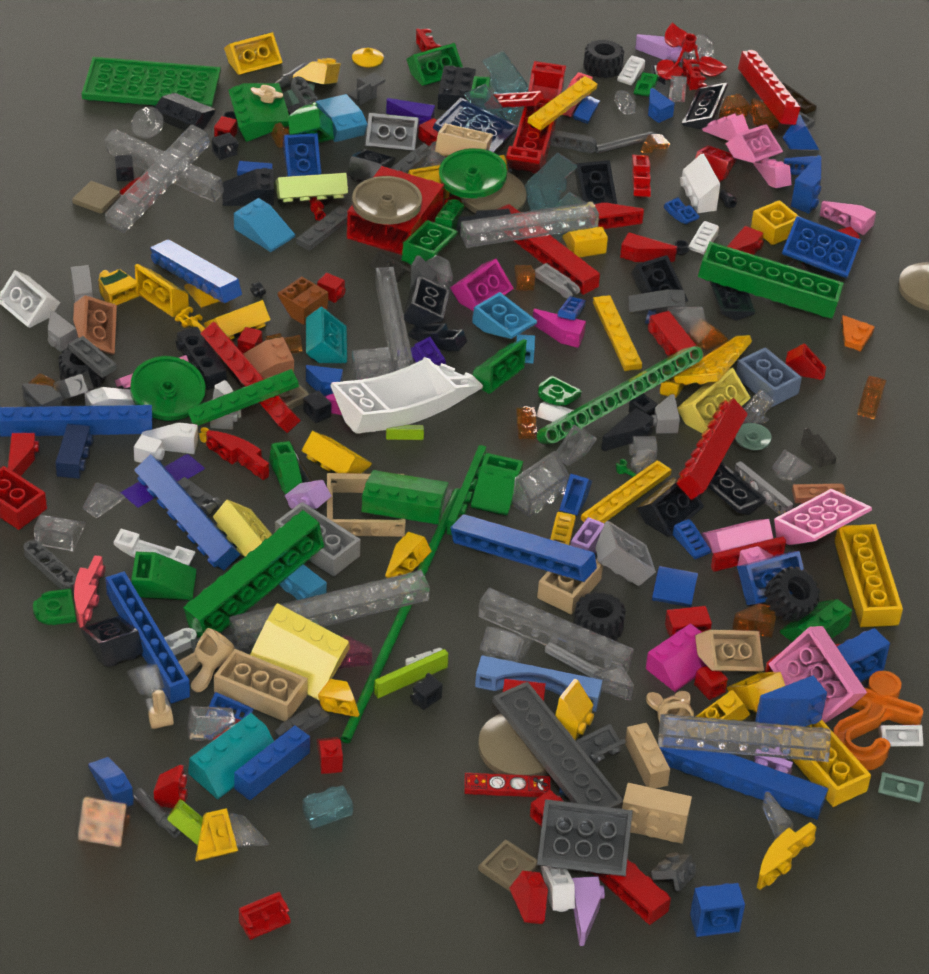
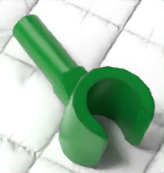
M620 459V465L616 463L618 474L626 473L632 477L637 475L627 468L626 460Z

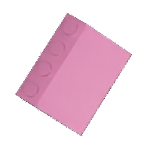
M830 489L775 518L776 538L784 536L788 545L813 542L872 511V507Z
M823 626L807 628L769 663L773 672H781L785 686L814 675L827 691L822 715L824 723H827L853 706L867 693Z

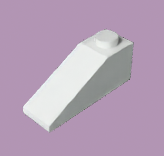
M101 387L85 392L86 406L136 405L129 389Z
M175 423L144 431L141 435L161 440L165 451L195 454L198 443V425Z
M540 866L544 882L548 888V900L553 911L565 912L568 909H574L575 886L568 870Z

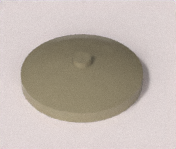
M507 172L506 182L497 192L482 198L460 197V199L475 214L479 210H495L507 204H510L520 212L525 205L527 193L523 183L516 176Z
M378 176L367 179L356 186L352 194V205L357 214L368 221L379 224H398L412 219L419 213L422 206V195L413 183L405 179L393 176Z
M921 262L910 265L902 271L898 288L905 300L918 308L928 311L929 262Z
M501 713L485 723L480 731L478 750L481 759L489 769L497 774L544 776L548 774L543 765Z

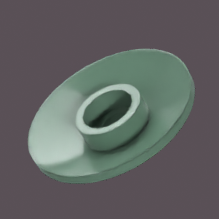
M746 423L740 427L735 436V441L746 449L760 450L766 448L771 443L772 436L770 431L764 426Z

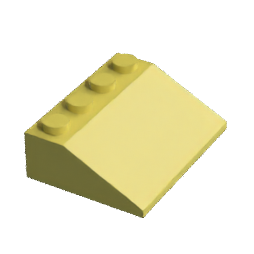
M277 603L266 620L250 655L308 678L307 695L319 701L318 693L328 680L333 678L348 653L350 645L348 640Z

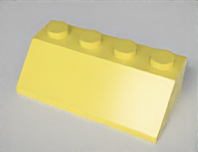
M732 367L718 382L705 383L677 409L686 425L703 434L708 429V423L713 420L712 416L719 410L718 406L726 400L728 402L734 398L743 406L751 397Z
M226 500L213 516L214 520L218 523L217 527L227 534L226 538L235 544L239 553L245 557L272 535L251 509L230 500Z

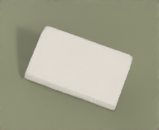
M542 402L539 405L537 417L554 422L573 410L560 405Z
M881 725L878 727L879 737L887 739L891 744L890 747L923 746L922 725Z

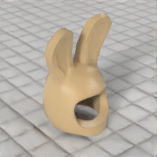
M207 628L203 633L194 653L178 661L186 675L202 664V669L191 683V688L197 693L202 692L208 687L214 670L222 666L234 650V645L231 641L211 628Z
M679 691L675 696L667 697L664 700L658 693L651 692L647 694L646 702L658 712V720L664 730L679 734L691 727L694 721V711L690 706L691 697L687 691Z

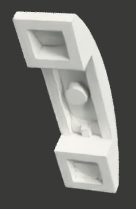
M120 529L114 540V545L134 558L136 551L156 552L189 566L195 556V551L176 546L175 550H171L139 540V534Z

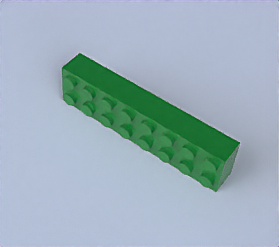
M710 241L698 273V277L706 281H712L722 286H728L738 291H744L833 319L844 284L837 280Z
M304 510L294 515L289 522L278 528L273 535L265 539L257 548L250 551L246 557L234 564L229 571L219 576L213 584L205 588L197 597L190 600L183 607L189 628L196 631L198 638H201L207 628L221 633L324 547L320 523Z

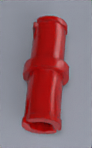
M311 197L309 200L311 204L310 209L314 213L315 219L320 221L326 216L323 210L324 205L320 200H317V197Z

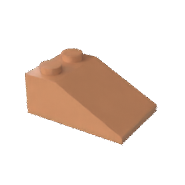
M86 295L75 302L73 320L78 337L84 336L94 346L98 347L100 351L114 355L117 305Z
M284 337L266 340L244 353L265 379L290 369L294 372V359ZM237 377L240 386L244 387L245 385Z

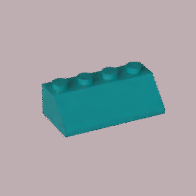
M250 713L190 757L188 774L216 799H219L234 788V772L273 743L274 740L267 726Z

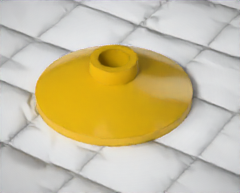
M361 48L352 54V60L356 65L368 68L380 65L384 60V56L377 49Z

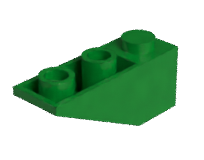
M456 199L448 200L437 214L435 223L456 230L458 219L462 214L465 203H461Z
M290 441L272 443L269 462L286 495L298 484L302 483L296 454Z

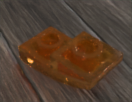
M528 406L516 408L519 439H537L538 431L535 408Z

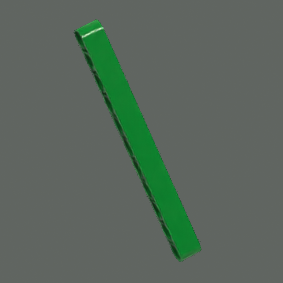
M693 346L682 349L546 425L537 433L539 443L544 445L556 443L702 360L703 352L701 348ZM547 432L550 434V439L547 437Z

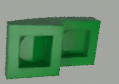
M643 72L640 80L637 81L634 94L649 97L650 89L655 88L658 75Z

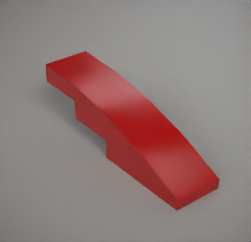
M632 155L633 195L650 197L649 156Z

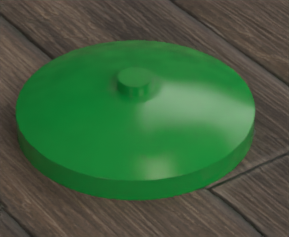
M469 148L456 151L447 156L439 167V180L441 184H444V189L453 195L463 198L489 196L500 190L507 179V167L504 160L497 154L485 149Z
M159 356L146 360L136 368L131 378L130 393L136 405H152L153 418L175 421L189 417L187 409L203 403L205 381L199 370L188 361L172 356Z

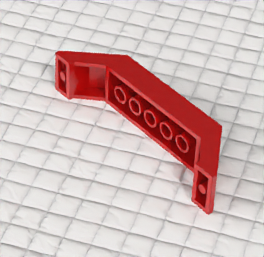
M534 61L528 92L542 91L544 97L536 106H524L513 146H509L506 155L509 168L543 173L551 144L552 132L555 129L557 119L540 131L528 123V118L562 93L566 72L565 65Z

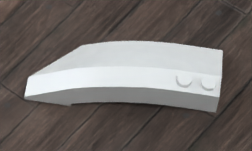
M426 357L417 363L389 374L363 380L333 382L330 385L345 423L353 432L359 434L383 431L386 428L409 425L429 418L452 407L483 387L473 375L466 372L465 375L454 372L455 368L442 363L440 366L435 365L431 359Z

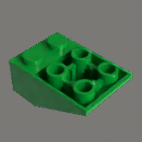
M486 453L471 507L508 516L522 479L524 461Z
M136 551L131 583L139 597L193 600L196 579L195 568L156 552Z

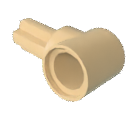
M155 690L152 693L153 707L148 711L151 728L157 729L171 726L174 724L170 706L166 705L164 691Z

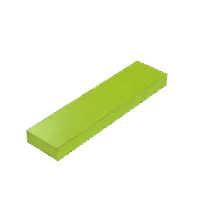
M443 649L376 679L374 684L375 696L381 698L425 678L427 673L432 675L447 668L449 653Z

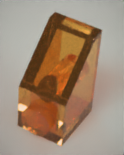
M702 318L688 333L696 346L702 347L705 350L729 341L719 329Z
M868 376L857 412L858 415L875 419L884 395L887 380Z

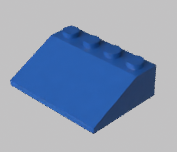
M796 216L782 254L847 278L861 240Z

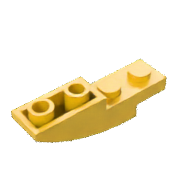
M809 822L796 833L791 828H788L772 843L761 864L757 883L759 890L766 885H771L781 874H786L792 867V858L796 857L804 847H809L813 844L817 828L815 825Z

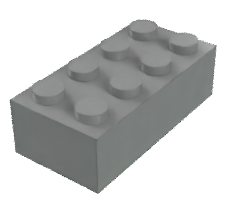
M303 502L275 522L276 532L278 528L284 526L294 515H297L302 510L315 518L320 523L324 547L312 556L309 561L333 577L360 557L361 539Z

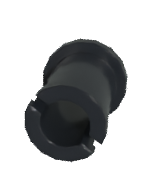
M722 189L719 192L718 197L727 208H734L737 205L736 197L732 196L726 189Z

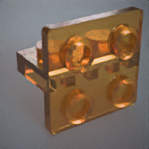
M88 796L84 797L78 839L120 847L124 828L129 825L130 815H126L127 804Z

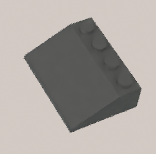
M545 799L537 865L625 877L633 810Z

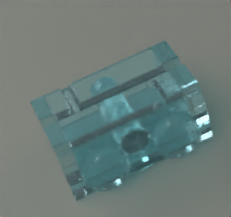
M343 785L330 787L324 792L312 793L304 798L303 813L313 829L353 815V801Z

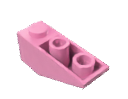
M735 113L722 117L717 121L713 120L707 124V127L702 129L704 132L728 141L738 133L749 130L743 114L736 116Z
M769 158L753 163L769 186L780 188L792 185L790 165Z
M828 201L822 202L820 216L846 228L851 226L855 232L862 235L874 225L876 215L875 211L861 205Z

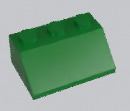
M455 43L417 53L406 59L411 75L422 86L441 81L444 66L463 68Z
M427 220L403 242L401 260L412 265L417 255L421 256L424 261L433 258L458 234V231Z
M522 339L507 345L474 369L473 376L483 385L481 388L488 394L492 393L524 369L527 340Z
M838 599L820 601L817 607L799 621L795 620L782 628L780 634L793 642L807 628L823 626L832 639L849 627L852 609Z

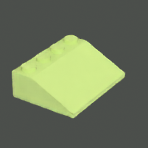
M347 174L278 177L274 182V188L278 200H283V202H293V199L300 198V201H309L311 197H317V200H325L327 196L341 199L344 198V195L348 194Z

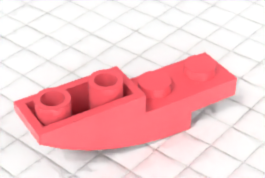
M95 555L88 569L80 567L74 587L75 613L80 628L84 627L87 621L91 620L93 608L97 607L99 603L97 588L100 577H103L105 573V566L101 556Z

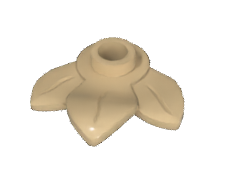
M262 85L261 88H251V92L261 97L260 100L265 103H273L274 99L283 97L282 93L276 92L275 88L269 85Z

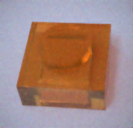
M41 373L28 382L30 384L54 387V380Z

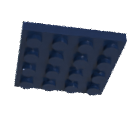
M460 98L433 126V129L438 132L446 123L491 133L493 138L489 151L496 153L518 128V126L463 98Z

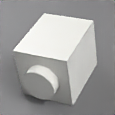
M141 435L134 446V461L142 463L150 454L158 461L162 460L165 454L163 442Z

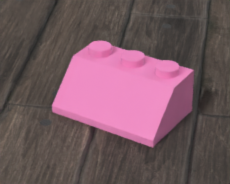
M767 124L738 133L726 143L729 152L734 158L751 163L783 152Z
M760 519L704 532L702 537L712 553H717L773 539L769 519Z

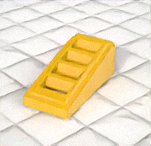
M673 376L661 383L660 394L665 396L674 394L676 398L685 385L683 383H675Z
M557 512L550 540L564 541V544L570 545L576 516Z

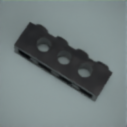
M198 327L177 332L176 348L182 352L183 356L186 355L189 363L199 370L205 381L206 390L215 388L216 384L224 380L227 381L226 368L209 343L200 334L201 331Z

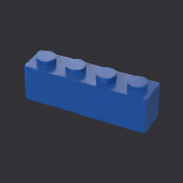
M294 725L234 772L235 790L248 800L254 798L310 753V736Z

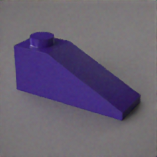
M387 98L386 113L389 115L419 118L420 125L435 117V105Z

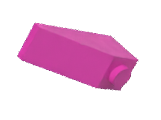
M538 309L533 310V318L537 320V324L534 325L561 344L579 348L584 337L586 321L579 319L570 320L558 317V314Z

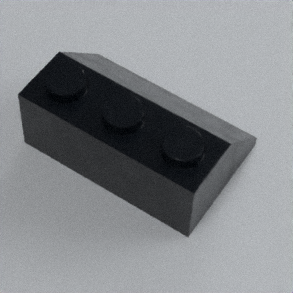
M177 93L162 96L153 109L158 120L196 136L201 135L216 112L214 108Z
M418 275L409 291L402 319L418 327L443 321L450 290Z
M680 476L669 479L637 507L644 522L667 537L673 534L676 524L691 519L704 507L698 496L691 500L676 484Z

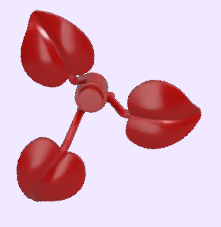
M673 22L669 25L665 32V42L671 47H682V51L676 63L668 59L658 62L656 70L661 78L666 80L680 78L683 69L677 65L684 51L691 52L693 49L696 60H698L699 71L703 75L714 77L727 69L726 65L709 56H703L699 60L698 45L695 44L696 36L677 27Z

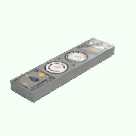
M741 461L736 463L734 473L765 497V504L780 516L792 510L793 503L744 463Z

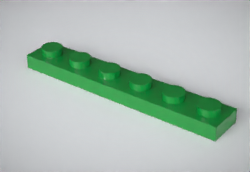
M290 369L189 408L187 412L192 424L200 426L299 387V383L293 370Z
M479 445L447 520L448 535H452L450 527L463 514L466 515L467 503L472 501V491L476 488L481 466L486 456V446Z

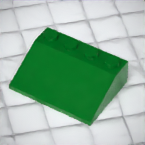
M243 83L228 89L239 129L246 142L289 125L288 116L290 115L284 96L274 99L273 103H265L260 100L261 97L251 92L252 87L261 88L262 85H269L275 88L276 92L282 93L279 83Z
M373 470L364 487L361 512L438 525L449 482Z

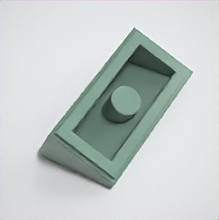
M882 772L878 793L920 803L924 782Z

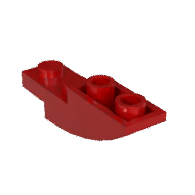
M211 430L206 432V446L217 453L223 460H226L231 465L238 461L240 465L245 466L262 480L269 477V463L262 458V450L244 439L227 433Z

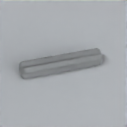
M552 642L546 645L545 652L591 678H595L598 675L599 668Z

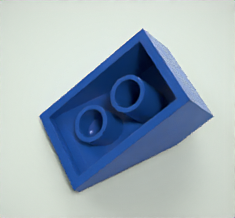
M317 133L284 135L283 149L287 177L321 175Z
M820 155L795 179L791 207L808 214L813 208L816 209L819 203L818 195L821 191Z
M813 675L760 695L755 724L756 726L805 727L810 724H816L822 719L827 691Z

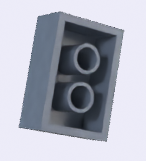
M763 348L738 360L736 374L741 382L771 407L799 394L802 377L767 348Z

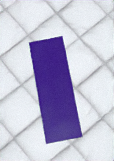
M189 454L165 466L176 481L183 477L189 479L206 469ZM140 482L120 492L137 508L154 499L147 491L149 487L142 485Z

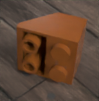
M302 276L278 292V297L290 317L303 325L306 324V317L321 306L324 309H328V291Z

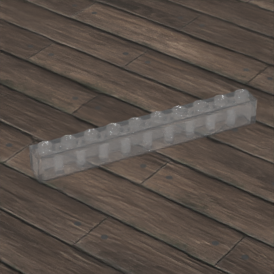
M419 570L280 605L324 627L428 601L430 586L423 572ZM275 606L229 617L230 633L237 647L256 643L266 620Z

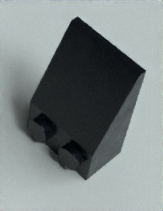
M363 149L351 155L347 175L356 181L373 178L381 166L391 168L396 157Z
M610 160L577 163L575 177L584 210H589V205L617 204Z
M254 169L223 182V206H246L257 198L274 206L273 169Z
M668 255L637 264L631 273L642 294L662 290H683ZM685 294V303H686V302H688V299H687V296H686V294Z
M119 615L81 627V632L95 656L104 666H115L119 661L125 659L132 660L137 658V655L143 653L138 630Z

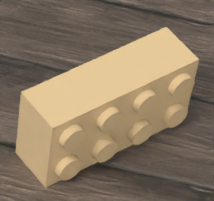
M237 649L232 651L214 675V693L222 694L282 721L290 719L307 696L308 678Z

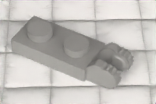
M547 263L534 270V277L560 292L562 297L566 299L570 296L572 297V293L578 294L580 292L577 284Z

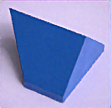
M798 115L796 125H791L783 136L785 143L789 149L819 150L802 116Z

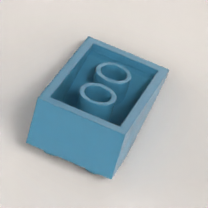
M347 94L316 101L318 108L333 122L334 142L365 134L367 121L362 111Z
M259 198L234 212V229L269 252L274 251L295 237L294 232L272 206Z
M499 292L474 307L472 323L485 333L512 339L537 324V320Z

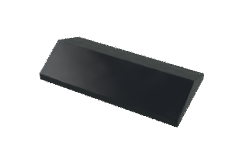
M728 83L698 88L682 122L683 126L701 130L714 119Z
M710 281L721 314L735 321L755 315V309L749 293Z
M722 462L708 485L709 489L738 513L750 515L766 502L765 497Z

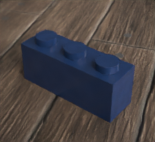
M67 424L56 459L57 477L80 479L81 472L85 471L86 468L85 458H89V445L93 444V434H90V426Z

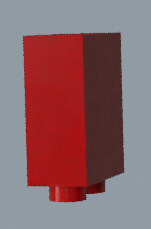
M381 166L373 177L393 176L413 183L422 195L421 209L415 217L406 222L379 224L362 218L357 214L352 205L347 211V239L402 255L404 241L427 220L435 223L437 214L443 208L444 184Z

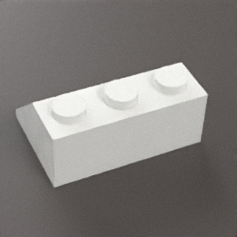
M700 154L683 169L680 184L684 187L686 196L689 197L691 205L697 213L716 211L720 182L705 155Z
M14 270L0 292V304L29 328L50 318V312L55 311L60 304L56 298L33 279Z

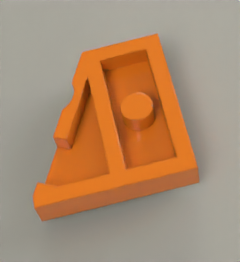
M843 315L841 324H843L844 346L861 352L873 334L875 326Z

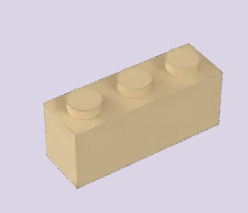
M642 723L627 727L625 745L646 787L656 789L668 786L670 768L648 724Z

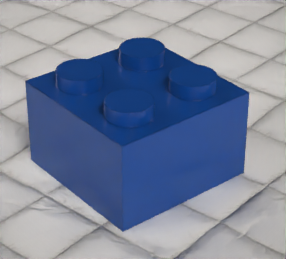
M725 883L695 888L690 917L696 937L740 932L745 903L738 883Z

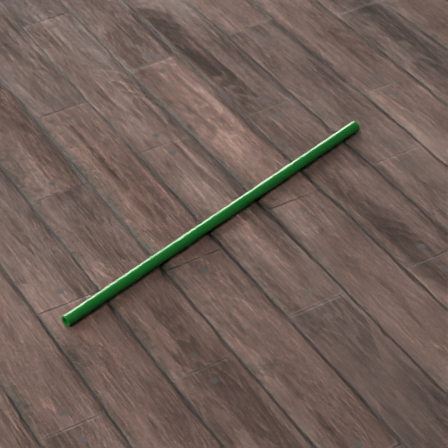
M455 488L429 543L431 552L420 563L356 705L360 715L358 717L350 716L341 736L343 743L348 744L351 742L374 691L375 680L380 677L447 529V520L459 494V488Z

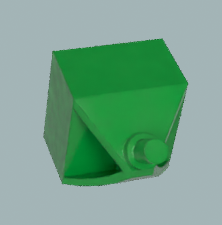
M316 102L302 106L288 116L290 135L317 133L318 143L334 139L333 122L317 108L318 104Z

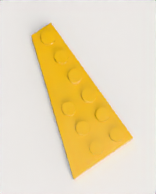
M735 336L703 357L698 363L675 375V383L689 385L696 382L698 384L718 382L751 344V336Z

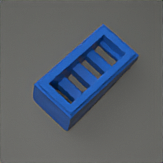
M817 156L784 158V164H791L790 172L792 175H800Z
M690 519L674 526L673 536L694 559L711 553V549Z
M215 692L205 715L219 720L220 717L242 720L252 713L254 708ZM241 712L245 713L243 718L239 717Z

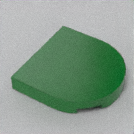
M550 376L541 382L538 388L539 397L553 405H568L579 398L582 393L580 389L554 376Z
M55 590L41 594V597L33 602L35 618L47 625L76 622L72 590Z

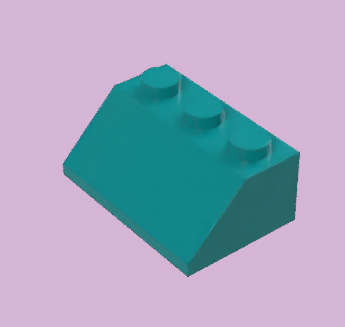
M321 306L306 317V354L318 363H346L347 326Z

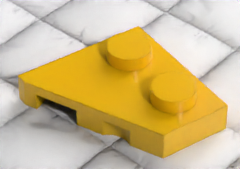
M227 808L204 814L195 857L196 862L236 853L238 848Z

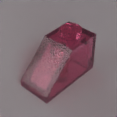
M348 635L340 636L349 641L350 649L338 669L372 665L371 647Z

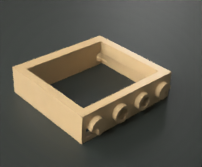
M327 473V488L332 495L327 500L328 519L355 536H405V519L398 518V520L333 519V492L363 493L370 474Z

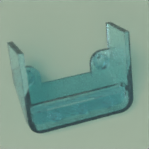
M504 51L482 61L491 73L490 86L495 90L494 94L528 92L529 89L526 81ZM486 84L464 94L469 102L508 122L514 120L520 107L503 108Z
M556 153L525 185L533 222L540 227L570 225L589 207L588 203L571 192L567 193L560 200L559 195L567 188L566 177L577 168V165L559 153Z

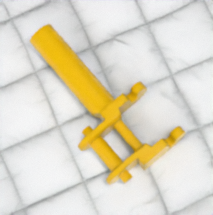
M187 307L176 315L175 321H180L184 328L188 326L198 327L201 332L205 329L198 322V320L201 321L203 318L200 314L189 317V312L193 313L192 307Z

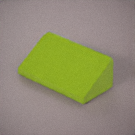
M403 425L386 428V439L424 440L423 425Z
M180 799L167 820L198 845L203 817Z

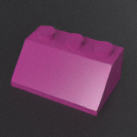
M497 259L482 264L450 287L458 302L474 311L475 306L495 294L501 292L503 295H506L514 289Z
M690 623L648 652L646 669L676 692L696 677L698 669L707 666L697 654L695 635L702 632Z

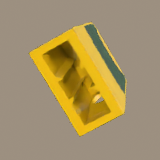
M103 270L100 273L98 279L99 291L105 302L119 305L139 297V282L124 271L116 270L109 273V271Z

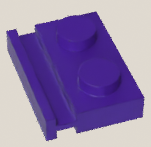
M431 337L414 344L415 346L412 348H407L415 363L426 357L431 359L435 365L446 364L445 358Z

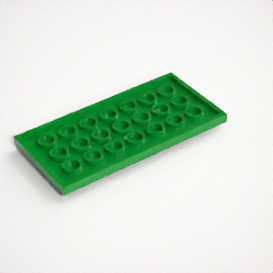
M92 57L81 95L82 99L89 101L97 100L156 106L162 96L177 93L212 108L221 74V67Z

